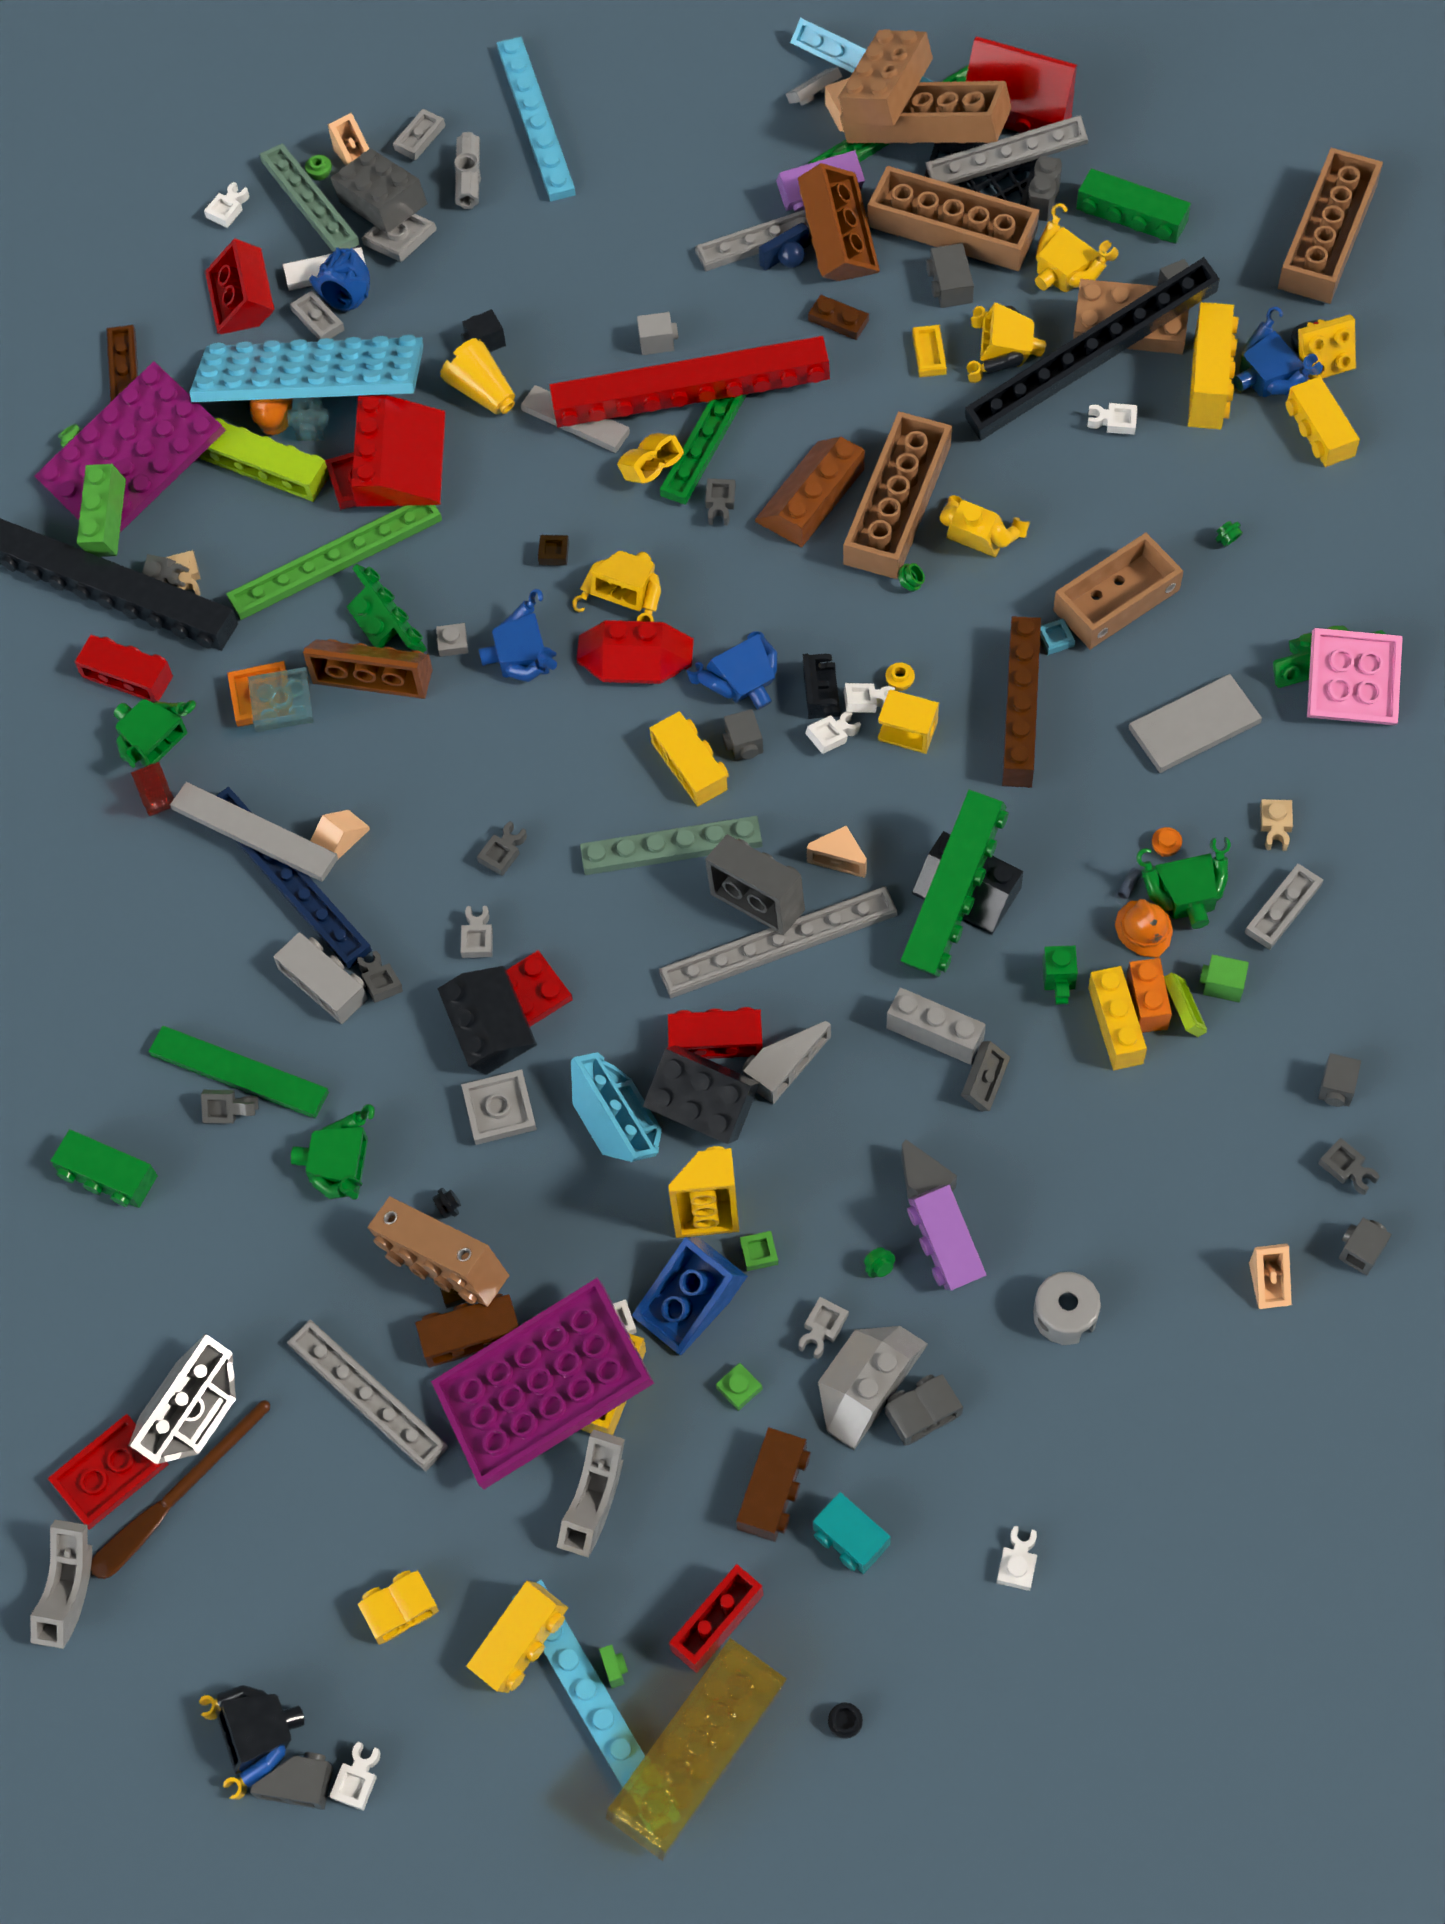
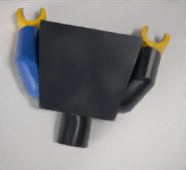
M245 1685L218 1694L217 1699L204 1695L199 1700V1703L203 1706L212 1703L211 1709L208 1712H203L201 1716L208 1720L218 1718L235 1774L241 1773L240 1778L230 1777L224 1781V1788L230 1787L235 1782L238 1785L237 1793L230 1796L229 1799L238 1800L243 1798L247 1792V1786L252 1787L253 1784L272 1772L285 1757L286 1748L291 1741L289 1730L304 1726V1715L300 1706L282 1710L276 1694H267L263 1690Z

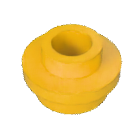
M899 662L888 667L885 678L887 684L894 687L896 691H904L913 684L915 673L910 665ZM896 674H904V676L898 677Z

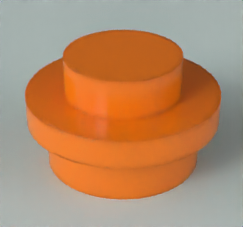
M1163 827L1153 834L1152 847L1159 855L1169 857L1181 849L1182 837L1177 830Z

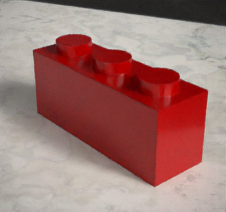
M90 635L75 660L81 677L153 703L159 702L173 678L169 664L162 656L143 653L134 646L128 645L126 647L117 644L108 637L100 638Z
M742 1007L736 1011L709 1009L706 1012L695 1013L688 1010H680L675 1012V1014H668V1046L677 1045L706 1059L756 1056L763 1048L761 1009L754 1010L751 1007Z
M736 1564L669 1642L671 1652L695 1673H698L764 1596L763 1586Z

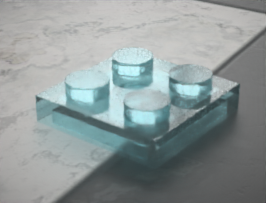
M306 667L248 677L253 724L256 732L314 722Z

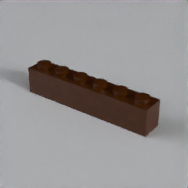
M1012 616L1002 786L1032 788L1035 760L1041 618Z

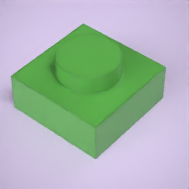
M771 1231L740 1237L747 1272L778 1265V1257Z
M739 1363L716 1383V1388L739 1411L762 1390V1385Z
M612 1644L600 1648V1654L611 1688L625 1685L622 1674L628 1673L622 1652L615 1654Z

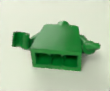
M144 699L133 708L126 703L119 704L114 710V717L119 720L115 728L119 734L116 743L120 758L128 762L131 768L136 767L135 763L139 760L146 769L150 770L188 733L181 717L191 713L196 707V702L190 700L187 703L157 701L152 703Z
M1224 837L1225 846L1222 850H1218L1216 848V838H1212L1210 848L1215 852V857L1213 858L1211 853L1155 866H1152L1151 861L1142 862L1141 860L1145 852L1151 853V849H1141L1137 853L1136 860L1140 866L1144 867L1142 875L1149 899L1162 907L1164 911H1168L1173 919L1189 917L1193 929L1207 926L1209 924L1207 912L1215 910L1216 902L1223 897L1228 881V858L1225 857V853L1230 849V840Z
M371 1104L363 1106L361 1112L356 1111L323 1127L322 1130L313 1131L310 1147H292L291 1164L306 1166V1175L312 1186L330 1200L349 1197L353 1200L358 1198L360 1186L363 1184L361 1179L368 1143L365 1130L361 1126L365 1124L367 1114L368 1119H373L375 1108Z

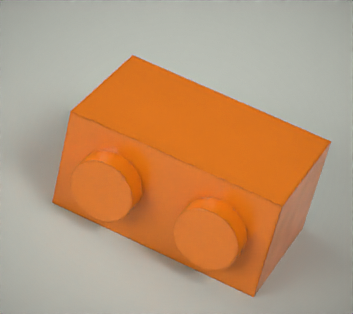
M1160 958L1129 962L1126 981L1142 1033L1168 1030L1172 1012Z

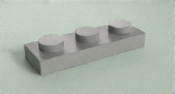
M1298 863L1246 927L1245 934L1271 950L1322 886L1323 879Z

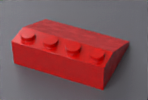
M976 36L973 42L966 82L1006 81L1012 108L1003 128L1024 133L1072 117L1077 65Z
M389 395L358 396L351 483L356 507L441 505L446 420L444 410Z

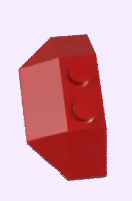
M605 620L579 635L577 663L584 666L602 682L661 684L680 673L683 669H688L692 666L694 638L664 622Z

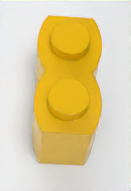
M654 433L647 436L637 449L629 450L623 454L617 465L626 481L648 483L654 480L664 467L675 464L682 457L684 451L675 435Z
M410 1570L401 1572L392 1579L393 1584L382 1590L380 1587H376L367 1591L362 1596L363 1600L358 1603L378 1645L397 1637L408 1628L425 1621L439 1612L418 1570L412 1573Z

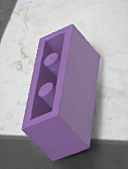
M855 150L780 172L776 182L786 211L792 209L795 212L805 210L797 178L820 163L855 172L859 189H861L865 179Z
M941 1185L908 1199L911 1206L907 1208L908 1215L914 1226L919 1225L923 1237L919 1238L925 1255H931L935 1264V1267L932 1268V1273L938 1286L943 1285L945 1290H954L986 1276L950 1185Z

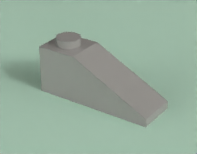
M824 1021L762 1048L756 1056L751 1055L743 1066V1075L759 1081L757 1093L774 1104L831 1038V1024Z

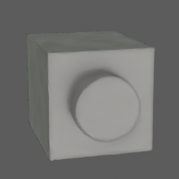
M670 312L637 316L642 355L674 351L673 340L678 339L677 323H671Z

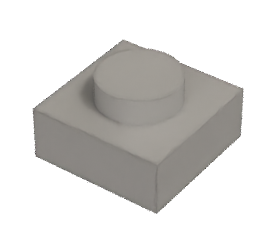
M465 623L436 626L440 657L468 653Z

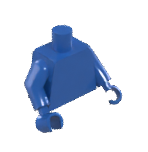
M1272 307L1268 310L1266 323L1261 322L1241 353L1240 374L1234 376L1233 379L1239 391L1252 387L1260 397L1288 395L1290 387L1306 382L1310 374L1318 375L1323 370V365L1317 362L1318 357L1315 354L1307 355L1302 362L1277 332L1273 331L1271 326L1274 321L1271 318V314L1274 310H1277L1279 316L1282 317L1283 312L1279 307Z
M532 590L529 594V601H523L507 619L492 630L495 645L478 649L482 666L499 662L503 677H510L525 682H530L539 675L549 674V669L554 670L557 667V661L552 659L557 653L548 647L544 648L536 615L533 613V606L536 604V594H538L539 601L543 600L541 590Z
M754 631L747 635L748 640L712 658L706 666L707 670H704L701 662L695 663L697 672L687 670L691 683H701L710 690L727 699H732L736 703L750 697L756 709L759 710L772 702L765 687L769 686L775 679L777 651L764 638L762 632Z

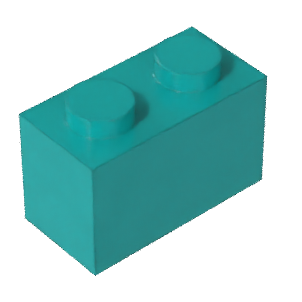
M841 1492L813 1520V1530L816 1532L814 1537L825 1548L829 1549L832 1546L841 1554L839 1556L840 1561L851 1571H855L857 1568L864 1575L890 1546L891 1536Z

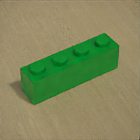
M1091 168L1078 190L1076 209L1176 244L1188 222L1191 203Z

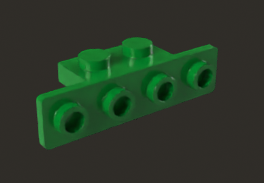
M356 564L352 569L365 588L348 604L347 609L372 645L383 648L398 633L408 648L424 653L427 648L421 641L423 639L422 635L408 623L409 617L406 612L396 606L393 601L394 595L380 583V575L369 566L365 568Z
M1344 625L1331 626L1328 628L1332 630L1349 631ZM1379 630V631H1376V632H1372V633H1375V634H1385V635H1386V633H1385L1383 630ZM1306 633L1299 638L1289 640L1290 652L1293 655L1273 661L1274 680L1278 688L1309 680L1312 633Z

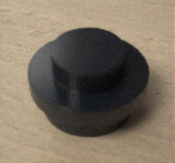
M440 1188L438 1194L433 1197L436 1207L444 1218L447 1219L451 1215L456 1217L459 1215L457 1208L461 1206L459 1199L452 1190L446 1191L444 1188Z
M837 1704L829 1713V1728L839 1738H852L862 1728V1714L853 1704Z

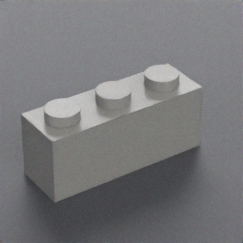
M299 932L273 956L278 970L340 1024H343L368 1000L364 990L366 985L355 973L349 975L343 970L345 967L334 955L328 957L322 952L323 947L313 937L307 939Z
M901 987L887 1012V1029L972 1065L978 1053L981 1042L984 1041L985 1023Z

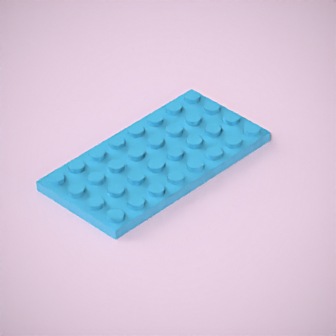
M404 335L400 338L388 339L386 336H377L366 340L350 337L342 341L324 338L318 340V342H306V340L297 339L290 343H279L275 340L267 341L263 344H252L251 342H240L236 345L213 343L206 346L190 389L191 402L414 393L424 348L423 338Z

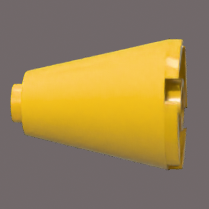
M476 338L466 341L453 352L456 357L451 363L446 360L440 371V377L445 383L494 414L508 413L515 404L514 392L485 344Z

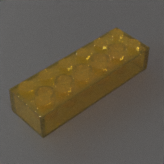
M730 1638L609 1806L605 1819L663 1861L781 1693L787 1678Z

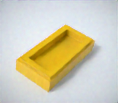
M940 325L913 327L912 337L919 377L946 375L947 366Z

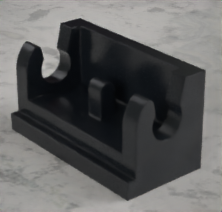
M803 654L808 719L826 718L830 715L832 717L840 716L835 662H830L832 661L831 654Z

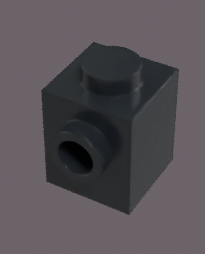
M492 309L462 321L464 333L461 334L463 343L472 338H476L478 341L480 339L489 352L506 346L503 327Z

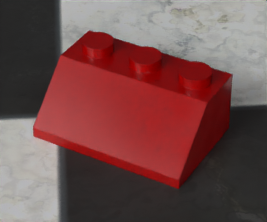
M234 238L205 270L216 329L219 334L259 327L274 311L262 249Z

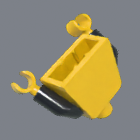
M996 302L988 311L982 306L975 307L971 317V325L977 329L982 328L980 360L984 361V364H980L978 361H970L967 364L968 380L971 383H977L982 379L983 372L990 374L1003 369L1022 366L1030 354L1041 357L1046 348V341L1033 337V320L1022 315L1013 306H1003Z

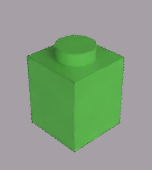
M1212 954L1209 965L1203 964L1199 982L1205 983L1203 995L1240 1003L1249 962Z

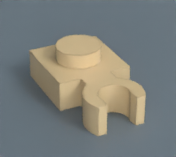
M193 550L165 557L190 569L189 572H181L179 574L178 580L186 584L185 587L178 588L183 590L193 589L195 594L200 596V589L195 580L201 578Z
M1262 799L1260 804L1261 831L1269 832L1266 837L1265 848L1271 850L1272 841L1279 840L1283 845L1282 850L1286 851L1290 842L1289 835L1286 832H1292L1293 828L1292 800Z

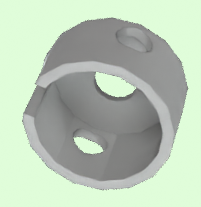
M1071 1271L1058 1272L1047 1277L1038 1288L1033 1307L1034 1323L1039 1332L1051 1342L1061 1345L1079 1343L1083 1332L1088 1329L1091 1332L1095 1330L1101 1308L1099 1292L1089 1279ZM1065 1293L1073 1294L1078 1300V1305L1073 1310H1064L1059 1305V1297Z

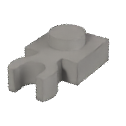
M467 906L465 910L466 918L470 925H461L462 958L492 957L493 928L492 924H487L490 918L487 906H483V913L478 917L473 916L471 906Z
M819 1297L804 1324L805 1329L811 1332L801 1337L799 1350L803 1351L808 1343H814L817 1346L814 1358L819 1359L824 1351V1339L831 1342L835 1341L849 1316V1311Z

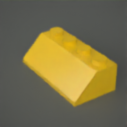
M712 1146L705 1151H698L668 1185L676 1238L740 1232L732 1149Z

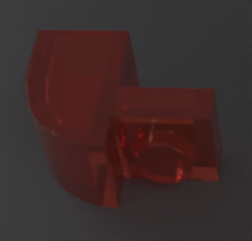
M159 761L131 772L149 817L171 808L170 804L174 800V796Z

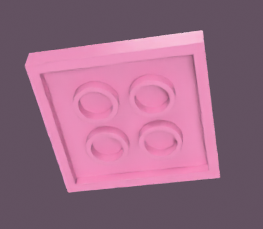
M1314 628L1311 638L1307 718L1396 725L1399 713L1402 636Z

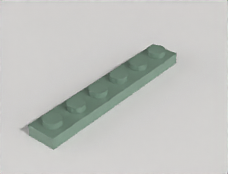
M283 143L260 153L261 162L332 252L338 247L339 249H350L359 245L357 235Z
M751 816L581 843L585 875L708 856L727 834L735 839L744 840L752 848L762 847V838L758 817Z

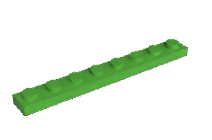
M435 505L403 506L226 593L228 600L240 620H243L441 522V513Z

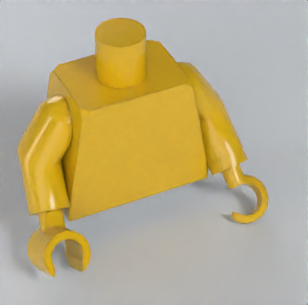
M1058 203L1053 206L1051 211L1053 220L1048 221L1038 243L1035 257L1038 262L1037 272L1039 275L1035 278V283L1043 291L1054 285L1062 292H1068L1073 288L1079 287L1080 279L1096 280L1107 266L1105 264L1107 260L1113 261L1118 257V250L1113 247L1107 253L1112 244L1106 240L1100 244L1098 252L1063 226L1061 227L1058 224L1060 217L1056 215V209L1062 207L1067 212V207L1062 203Z
M955 495L948 497V503L940 514L941 523L949 526L947 539L995 558L1001 547H1007L1019 537H1026L1030 521H1020V518L1014 517L1011 527L1006 529L997 513L965 501Z
M617 551L611 557L595 562L580 588L583 591L582 594L577 595L572 601L573 609L576 612H583L585 608L578 609L577 602L581 599L587 600L590 594L639 612L643 608L645 609L644 613L637 617V621L654 622L652 613L657 610L661 586L659 576L654 573L655 564L651 561V557L642 551L636 555Z

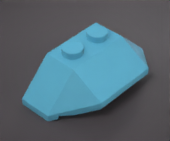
M598 1052L573 1057L571 1060L573 1106L602 1155L629 1162L656 1156L659 1152L658 1146L662 1128L651 1110L643 1107L645 1100L632 1079L616 1066L604 1061V1057Z

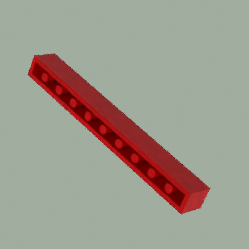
M823 336L553 383L549 384L556 424L557 428L615 417H626L643 412H654L671 407H682L688 404L710 402L715 399L765 392L778 388H789L812 382L817 383L830 379V369Z

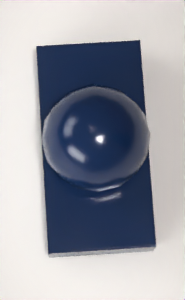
M799 223L759 246V264L765 271L780 262L788 268L798 267L803 262L805 256L803 249L809 246V229L805 223Z

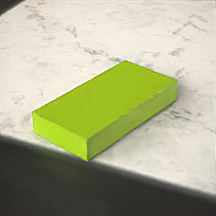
M1172 972L1164 976L1165 984L1185 1030L1196 1037L1207 1033V1028L1186 980Z

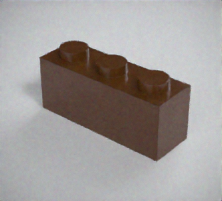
M497 1294L488 1307L481 1303L474 1305L464 1303L456 1306L453 1311L444 1314L430 1313L425 1315L422 1320L415 1322L424 1358L429 1368L474 1355L519 1327L510 1294L504 1296L503 1294Z
M768 1427L736 1520L737 1530L776 1542L779 1532L785 1533L790 1514L785 1512L789 1501H796L801 1484L796 1482L799 1471L806 1470L811 1452L807 1451L806 1439Z

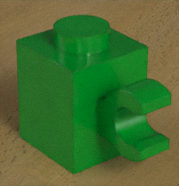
M1076 945L1045 946L1042 960L1044 990H1055L1056 1005L1068 1004L1069 990L1075 989L1078 975Z

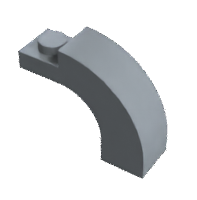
M593 1430L590 1434L580 1482L573 1501L562 1519L557 1548L589 1558L602 1532L614 1499L624 1461L621 1458L625 1439L597 1430Z
M54 1520L50 1526V1568L42 1597L30 1615L31 1643L64 1649L76 1627L86 1596L92 1564L93 1545H88V1526L86 1524Z

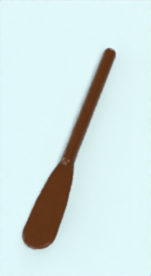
M266 1400L260 1401L162 1500L146 1509L100 1549L92 1558V1574L99 1579H106L117 1573L160 1525L170 1508L270 1410V1403Z

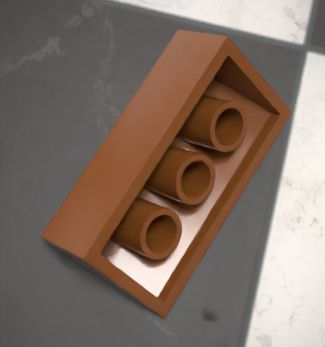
M820 163L799 176L797 179L800 195L803 199L806 220L809 224L821 277L843 281L880 272L856 173Z
M843 437L817 441L755 518V522L803 547L863 472L865 449Z
M316 639L306 646L303 651L312 682L318 685L425 699L433 671L429 654L415 650L408 652L396 650L392 647L378 648L367 646L363 643L349 644L341 643L334 639Z

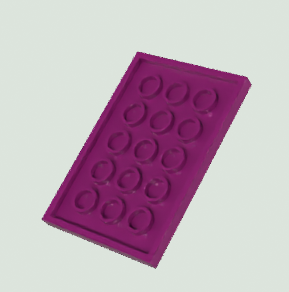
M153 361L34 476L79 520L86 465L113 464L126 478L120 526L121 532L226 430L198 402H191L190 395Z
M597 1277L432 1380L431 1383L475 1479L484 1490L653 1385L654 1381L603 1283Z

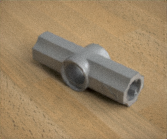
M462 132V135L457 137L456 158L454 161L456 169L455 202L456 205L461 206L463 209H473L475 205L479 204V183L481 181L479 170L480 138L472 132Z

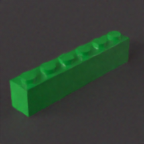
M970 789L968 790L901 958V962L905 965L936 977L940 976L941 971H947L952 959V955L949 954L953 943L957 944L962 935L963 926H960L963 916L964 914L969 915L975 898L971 897L975 886H980L986 873V869L983 868L987 857L991 858L997 846V840H994L998 828L1003 829L1009 812L1005 811L1007 806L1003 801Z

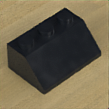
M943 831L932 847L913 889V895L925 900L951 834ZM994 856L986 858L983 866L986 869L985 877L980 886H975L971 896L975 898L973 907L969 915L964 914L962 919L991 935L1021 890L1023 880L1022 870Z
M499 966L462 973L437 988L469 1067L487 1075L537 1045L505 967Z

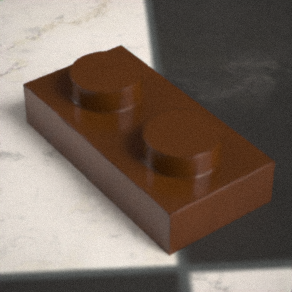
M820 295L808 313V321L857 340L869 322V313Z

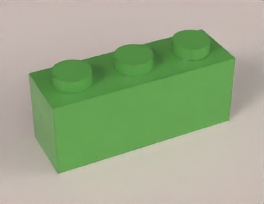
M113 464L86 465L77 544L84 551L99 557L117 556L126 478Z

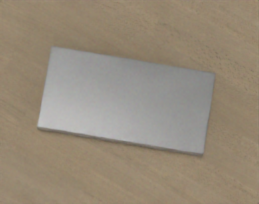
M1228 674L1129 723V730L1156 769L1161 773L1260 724L1262 717L1231 674Z

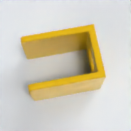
M889 690L878 718V722L882 724L878 740L927 754L938 723L939 703L895 690Z

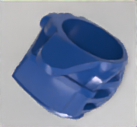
M336 248L325 262L321 264L318 276L311 275L309 278L316 293L326 303L341 311L356 309L368 297L370 274L364 261L353 248ZM342 293L343 295L349 297L350 299H346V298L342 297L340 294Z

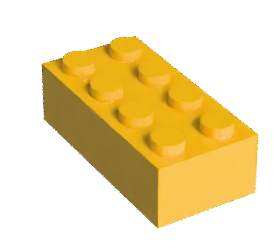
M1200 302L1194 336L1188 427L1222 429L1223 419H1229L1231 404L1229 401L1233 399L1234 384H1232V379H1234L1236 363L1231 356L1236 354L1237 339H1235L1234 334H1237L1238 317L1233 316L1234 305Z

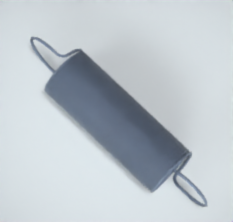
M1133 866L1117 893L1120 898L1128 899L1142 875L1139 869Z

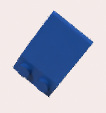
M685 1237L632 1314V1317L677 1354L682 1355L730 1303L748 1276L701 1238Z

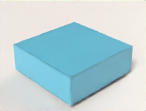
M1063 618L1041 626L1040 641L1047 655L1075 646V639Z

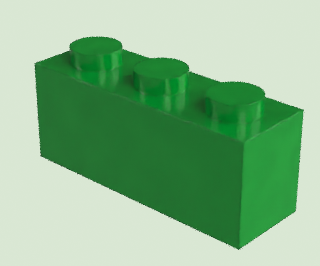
M71 1129L68 1130L50 1161L57 1170L56 1175L62 1180L73 1183L74 1180L83 1183V1187L96 1195H100L101 1192L108 1194L114 1202L124 1207L131 1204L140 1208L158 1177L151 1164Z

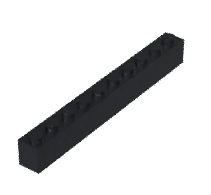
M1201 258L965 407L966 420L980 441L1216 293L1220 281L1219 277L1206 258Z
M0 518V564L9 571L14 572L17 570L26 574L32 580L45 581L61 591L64 589L68 590L83 600L90 599L98 602L106 609L111 610L113 608L121 611L131 619L139 618L148 622L154 628H164L172 631L180 638L185 639L187 637L195 640L205 648L212 647L222 651L238 626L234 611L230 607Z

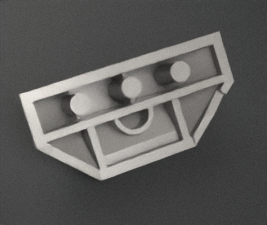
M901 1326L855 1330L818 1381L827 1433L855 1450L888 1403L887 1400L895 1393L928 1343Z
M204 1334L176 1362L138 1418L129 1446L154 1464L199 1454L236 1399L232 1352L207 1334Z

